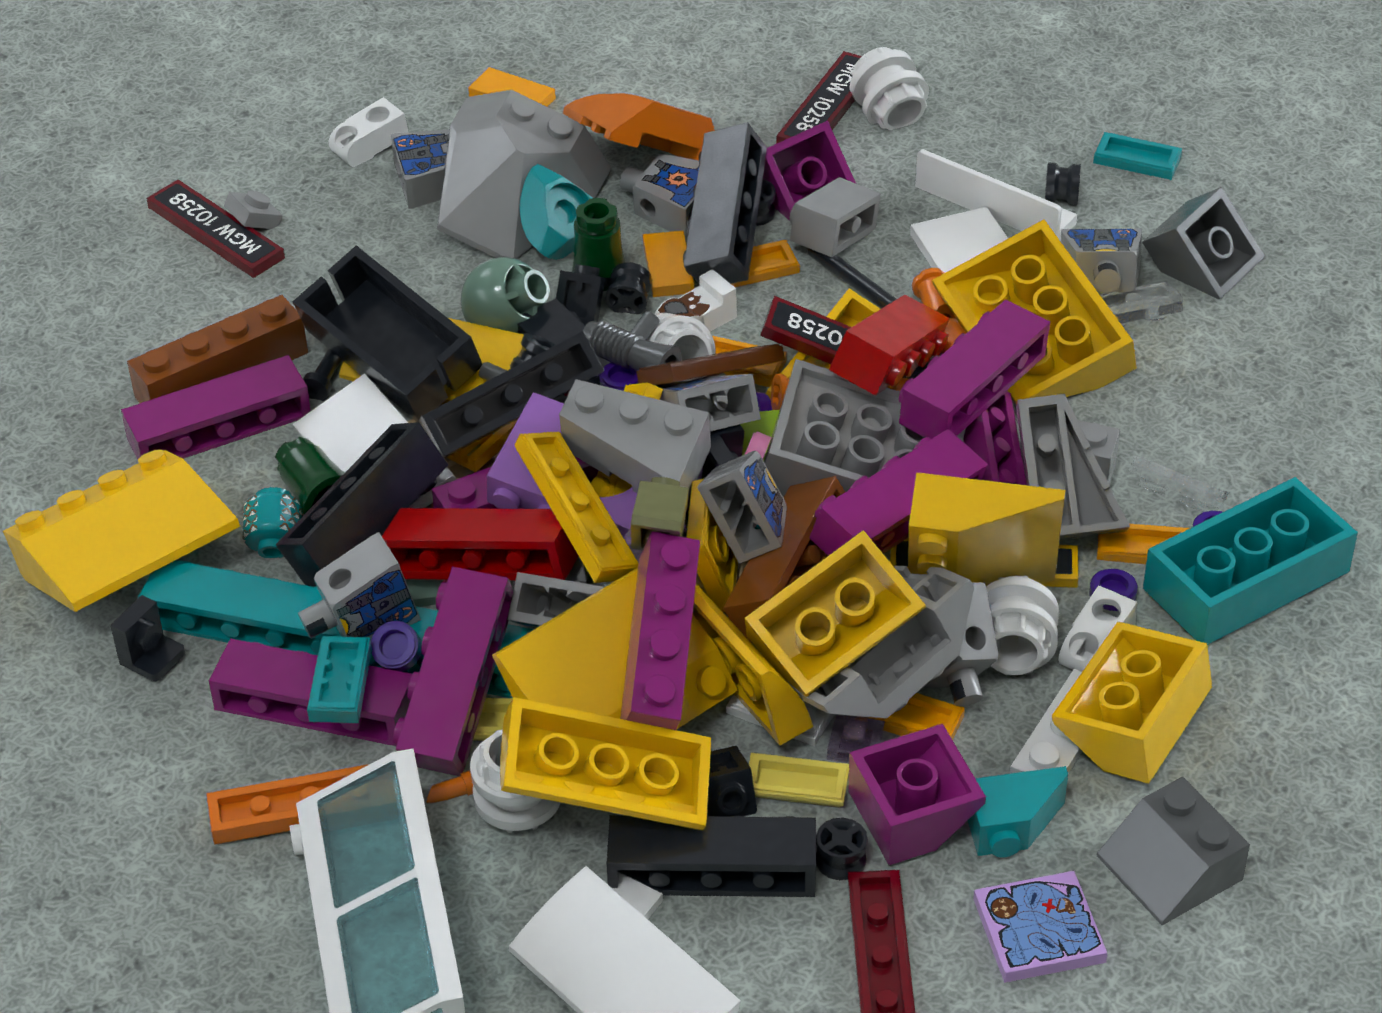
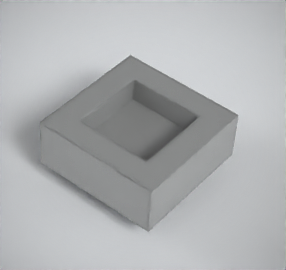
M249 190L247 194L229 192L224 207L244 227L273 229L279 226L283 216L270 203V198L258 191Z

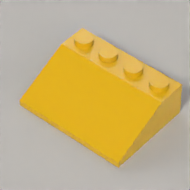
M1044 219L932 280L933 286L966 333L978 324L984 313L993 311L1005 299L1050 321L1045 356L1007 390L1011 393V398L1016 406L1018 399L1065 394L1066 397L1093 391L1137 369L1132 338Z
M154 450L142 455L138 459V464L124 471L114 470L102 475L97 480L98 484L84 491L74 490L63 494L57 499V504L43 511L36 510L21 515L15 520V525L3 530V533L22 577L31 585L74 612H77L241 526L238 518L183 458L166 450Z
M916 472L909 520L908 569L910 573L927 574V570L930 567H939L968 578L972 583L985 582L986 586L1000 577L1005 578L1009 576H1028V578L1041 584L1055 580L1066 490Z
M638 568L492 654L512 697L620 719ZM693 614L682 715L676 730L738 691L718 647Z

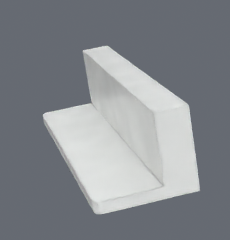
M924 149L917 153L915 187L970 210L987 207L996 221L1020 231L1044 219L1059 240H1061V229H1072L1077 223V214L1061 208L1058 204Z

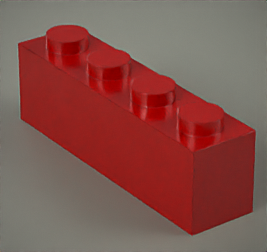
M904 294L846 330L829 371L876 396L889 386L896 387L903 376L910 377L916 367H924L932 356L940 355L949 337V334L944 331L950 318Z
M400 508L382 535V538L398 561L405 579L448 580L451 568L457 567L507 577L509 581H516L517 572L566 580L579 556L552 509Z

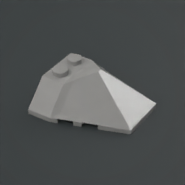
M512 89L467 97L449 128L448 151L445 159V175L441 192L437 230L495 258L509 257L518 259L534 247L525 235L520 218L521 192L530 169L540 164L562 175L591 197L596 198L611 171V166L585 125Z
M894 566L925 603L926 608L809 696L805 697L796 689L800 698L828 714L888 718L894 712L901 710L914 694L929 681L939 677L945 667L959 656L974 591V585L971 580L939 567H930L927 570V574H911L907 566Z

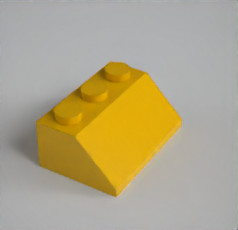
M863 530L746 616V634L777 672L807 697L924 610L926 605Z
M1117 621L1052 714V721L1104 772L1149 784L1212 688L1208 645L1204 642Z

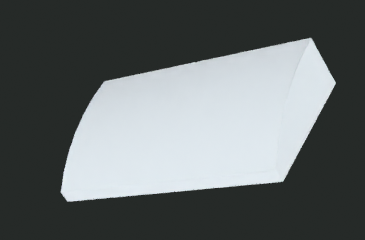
M587 866L573 876L544 904L509 945V952L577 1013H738L740 999Z

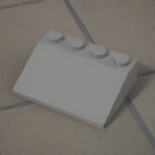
M796 359L764 460L782 496L784 497L791 485L832 476L837 477L843 489L847 492L860 477L866 475L869 478L879 472L891 458L895 456L901 458L910 453L918 442L925 437L899 424L901 403H899L898 398L900 392L886 388L875 396L829 371L827 368ZM965 429L959 435H957V437L960 438L962 441L964 438Z

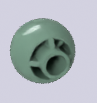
M509 257L489 259L475 267L463 284L461 291L463 316L466 322L518 333V323L530 318L522 314L528 313L533 316L537 313V307L546 303L550 293L549 284L541 272L533 270L529 265L520 260Z

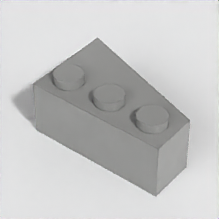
M576 379L559 413L561 434L574 456L609 477L615 474L630 483L633 491L636 493L638 492L640 480L651 482L653 477L675 479L680 482L681 487L689 488V500L692 482L698 479L711 448L709 412Z
M1057 394L1018 399L1016 409L1027 486L1066 490L1060 540L1127 532L1130 525L1110 489L1111 486L1090 448L1091 446L1066 395Z

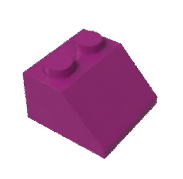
M828 121L767 148L763 179L774 185L776 197L772 204L789 221L791 210L796 202L840 177L856 183Z
M943 724L850 752L848 792L888 865L936 851L986 802L985 794Z

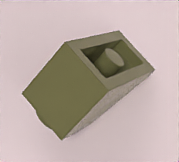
M653 477L651 482L640 480L631 519V549L643 550L652 531L683 536L689 488L681 487L679 481L667 477Z

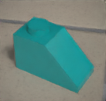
M1066 766L975 778L986 796L985 804L967 820L977 856L993 854L996 857L1005 858L1016 854L1019 850H1027L1065 804L1068 781Z

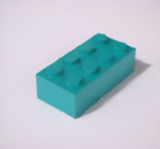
M1293 477L1149 548L1143 589L1196 641L1204 642L1208 645L1350 572L1358 532L1299 479Z

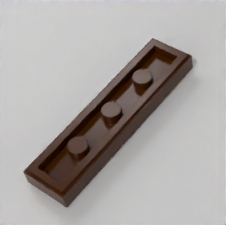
M777 343L639 368V371L636 372L638 383L648 382L653 385H659L785 360L783 345Z

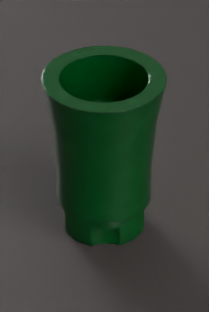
M591 198L586 203L578 205L574 221L575 243L571 272H574L575 264L600 268L599 276L610 278L612 269L616 265L626 263L622 248L621 226L617 208L615 205L610 204L607 199ZM604 286L603 291H607L608 287Z
M298 437L291 442L283 443L275 455L278 461L277 469L280 472V477L291 490L294 497L301 503L303 514L345 473L328 458L319 446L314 445L307 438Z

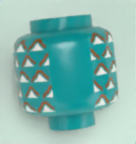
M278 487L263 488L256 495L250 497L245 502L243 509L242 539L247 547L258 551L259 556L263 558L284 557L275 544L303 517L301 503L289 491Z

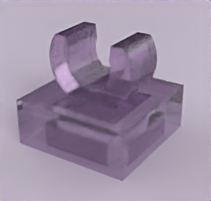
M836 714L827 748V760L849 763L850 752L881 743L884 735L885 721L869 719V717Z

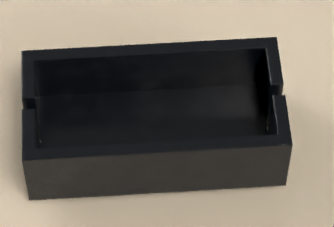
M357 245L328 270L342 300L339 305L327 280L322 276L292 301L306 330L361 376L366 374L386 397L417 422H419L422 415L438 408L448 398L445 391L447 388H451L455 392L482 366V361L470 335Z

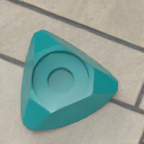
M540 164L530 169L523 185L520 198L521 223L529 242L542 255L553 260L562 259L574 252L576 209L578 205L586 203L593 197L562 175Z

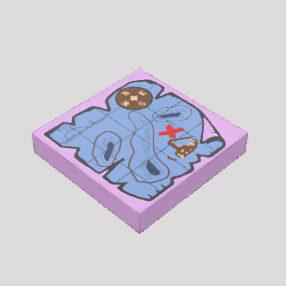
M1074 871L974 890L973 900L1004 983L1106 963V948Z

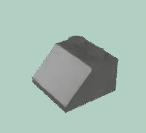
M1222 187L1185 202L1142 242L1161 273L1218 300L1265 257Z
M1182 776L1142 798L1097 852V857L1161 925H1164L1242 881L1250 844Z

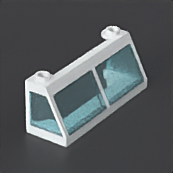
M414 748L392 752L296 803L299 824L289 826L294 856L303 854L305 856L329 1013H465L463 993Z

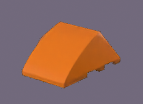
M625 93L586 96L567 104L563 110L564 115L582 125L591 127L590 130L596 133L605 134L604 138L635 148H638L639 144L669 152L678 157L698 161L699 153L702 151L704 133L715 131L712 120L709 117L648 98Z

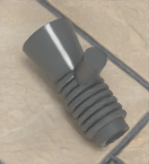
M649 311L644 312L631 332L603 320L597 323L590 321L583 329L597 357L628 370L639 371V368L681 360V350L679 347L646 341L660 322L659 318ZM670 383L659 384V385H656V386H658V387L660 388V387L668 386Z

